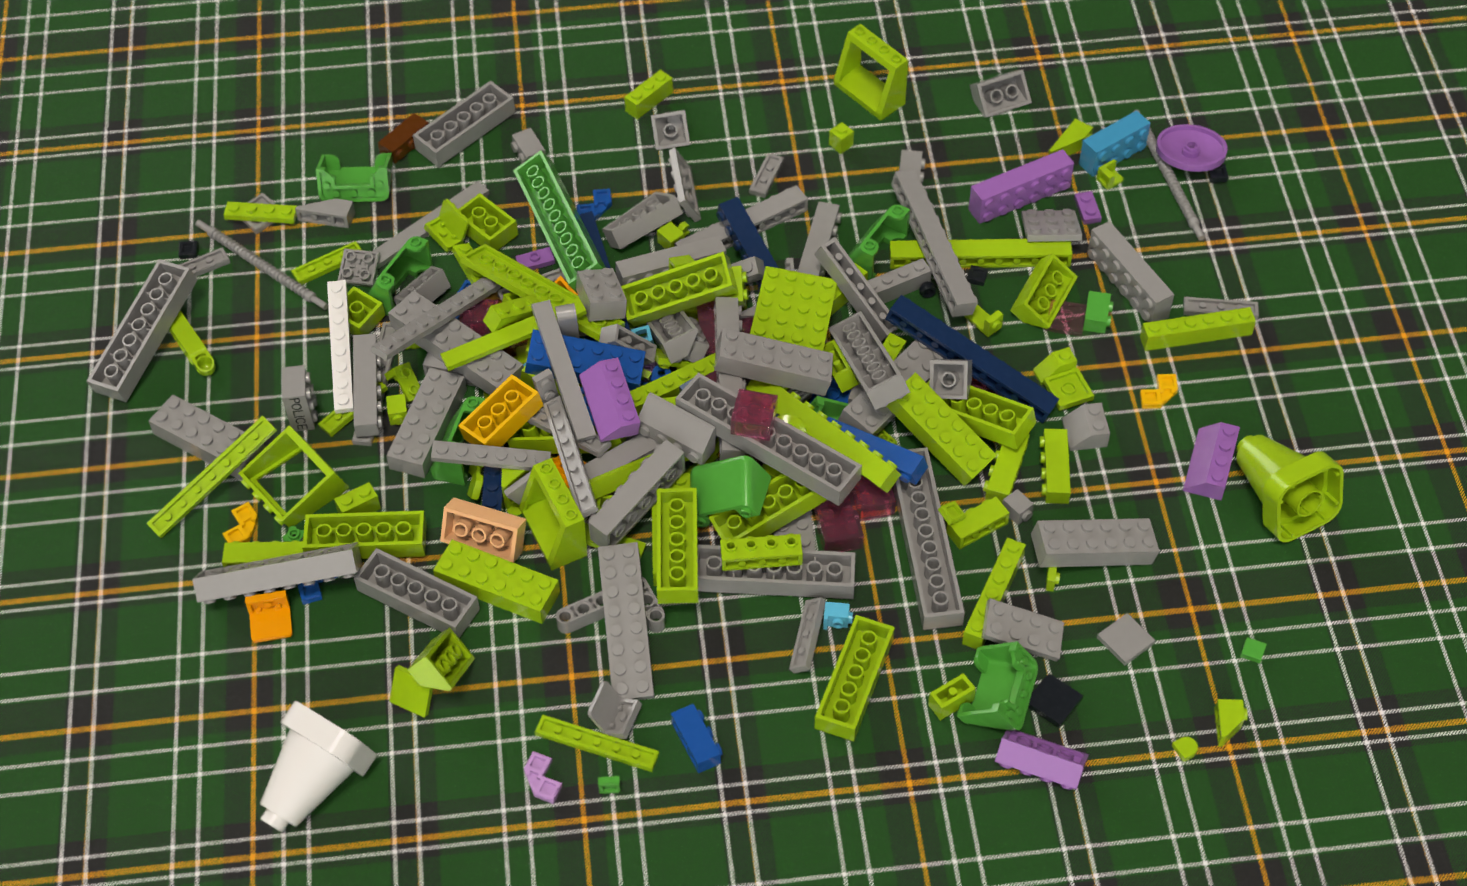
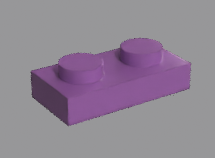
M1092 191L1076 193L1074 200L1083 224L1101 222L1102 217Z

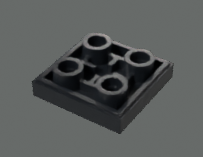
M1048 673L1032 693L1028 708L1060 728L1081 702L1084 695Z

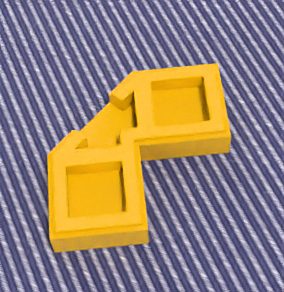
M1157 374L1158 389L1140 390L1142 409L1162 408L1177 394L1176 374Z
M248 501L231 510L239 525L222 533L227 543L234 541L250 542L259 518Z

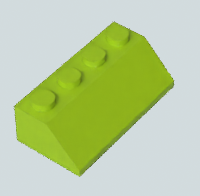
M1053 253L1038 261L1010 311L1023 323L1045 329L1050 328L1078 276Z
M449 627L430 641L407 670L411 678L418 682L420 686L450 691L474 661L475 657Z

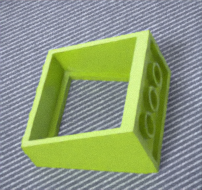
M859 24L847 33L834 77V85L881 121L905 105L909 60L863 25ZM861 50L889 70L886 83L882 82L861 65Z
M290 425L238 473L243 478L241 483L248 490L250 488L254 490L252 495L259 502L261 500L265 502L263 507L270 514L272 512L276 514L274 519L281 526L285 524L288 527L297 525L305 519V514H313L349 488L338 474ZM303 451L326 476L286 513L258 480Z
M552 458L533 465L519 507L523 517L527 519L526 523L552 571L588 556L585 520Z

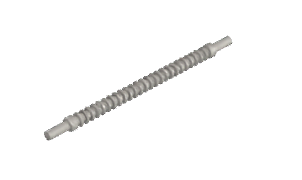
M1149 128L1148 148L1152 152L1156 163H1158L1157 165L1163 177H1165L1171 192H1173L1172 194L1180 210H1182L1189 227L1193 228L1198 240L1201 241L1205 239V235L1199 226L1200 222L1196 214H1194L1195 212L1192 210L1193 208L1190 203H1188L1189 201L1181 185H1179L1173 170H1171L1172 168L1158 155L1156 150L1157 140L1151 128Z
M201 220L196 221L195 225L205 231L210 238L235 252L236 255H239V257L253 264L254 267L279 281L283 286L305 298L309 303L313 302L323 310L328 308L326 302L318 298L316 293L302 286L301 283L291 279L290 276L276 269L272 264L265 262L264 259L247 250L246 247L232 240L228 235L218 231L217 228L210 227Z

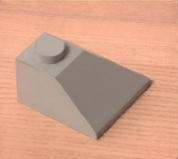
M685 110L650 115L656 150L690 145Z

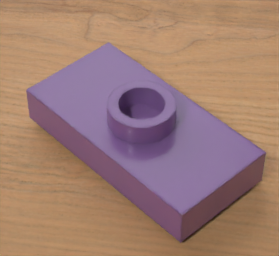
M550 247L515 256L517 262L531 270L555 264Z

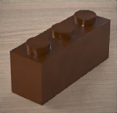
M413 113L378 142L380 154L392 153V162L394 164L397 163L412 149H415L413 134L428 125L429 122Z

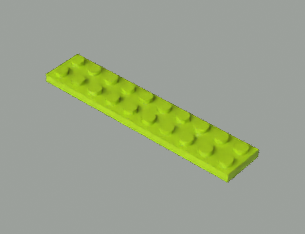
M487 244L481 245L460 258V263L520 297L534 294L539 302L550 300L552 308L579 297ZM586 315L577 318L579 331L594 338L596 341L600 339L602 327L614 324L625 327V322L621 319L588 321Z

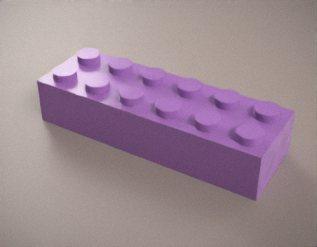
M1062 149L972 185L968 210L977 222L981 224L1042 198L1049 197L1059 191H1064L1071 185L1074 162Z

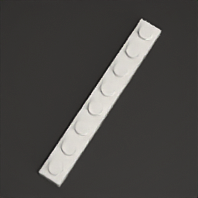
M346 280L327 282L334 411L338 414L354 412L347 282Z

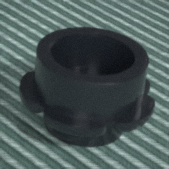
M924 282L919 287L920 295L924 298L933 297L936 294V285L933 282Z

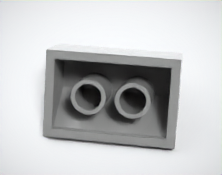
M1023 70L1011 71L970 85L974 103L984 118L1032 103Z

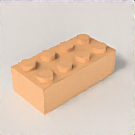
M453 498L444 507L440 542L449 544L453 539L514 563L523 551L527 519Z

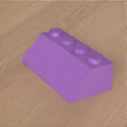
M612 358L599 361L581 373L579 379L600 442L638 435L640 420L619 359Z
M1220 422L1199 428L1183 491L1222 500L1240 427Z
M1006 730L1001 739L995 762H998L1004 768H1015L1024 775L1031 776L1033 774L1039 776L1042 781L1049 783L1053 781L1059 783L1065 789L1072 790L1073 788L1077 789L1089 755L1018 730Z

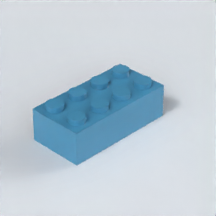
M1135 111L1084 139L1079 165L1093 177L1097 175L1098 168L1115 159L1117 161L1116 164H1118V162L1129 158L1132 154L1142 151L1147 145L1150 122L1138 111Z

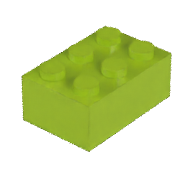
M481 193L458 209L469 221L466 235L480 246L487 244L499 250L518 235L516 220Z

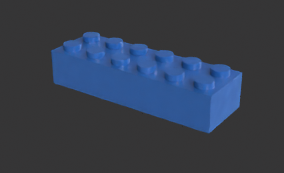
M533 329L525 373L537 375L549 368L555 379L540 332ZM562 335L579 384H581L579 375L602 360L618 358L629 391L640 387L646 351Z

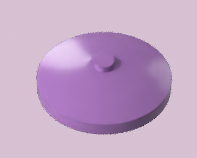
M1190 124L1166 128L1159 134L1156 144L1157 153L1162 160L1178 169L1193 172L1209 171L1219 167L1225 161L1228 150L1225 140L1219 134L1208 128Z

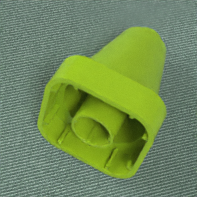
M1249 435L1238 443L1236 460L1263 504V524L1281 542L1293 541L1327 524L1339 513L1343 504L1344 471L1328 454L1318 451L1304 456L1264 435Z

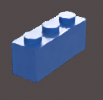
M691 704L671 713V723L699 774L721 764L723 752L720 745L714 743L711 728L705 726L703 722L705 719L701 710H697L695 705Z

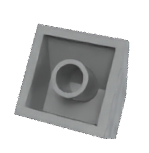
M930 360V387L942 399H968L972 381V360Z
M1102 403L1081 405L1062 418L1063 428L1067 429L1068 447L1070 451L1108 446L1110 431Z

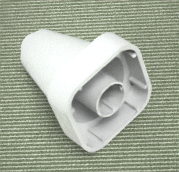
M294 701L280 722L289 729V732L260 802L262 806L267 808L260 819L280 832H283L288 823L297 827L353 771L363 777L377 757L375 752L354 736L297 701Z

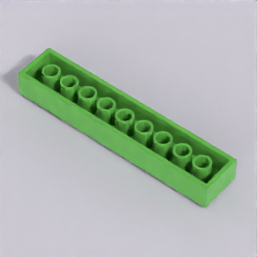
M540 150L513 171L568 284L576 291L577 271L603 269L606 267L553 162Z

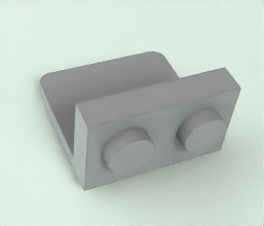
M602 681L589 707L588 716L603 734L619 739H627L642 704L636 699H622L608 681Z

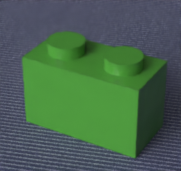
M1089 291L1083 331L1105 334L1106 326L1110 327L1112 316L1108 315L1109 312L1112 313L1114 303L1110 301L1111 294Z

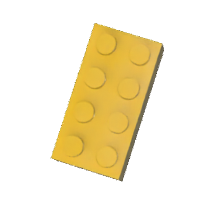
M511 374L458 427L463 438L470 444L502 447L543 407V402L538 391Z

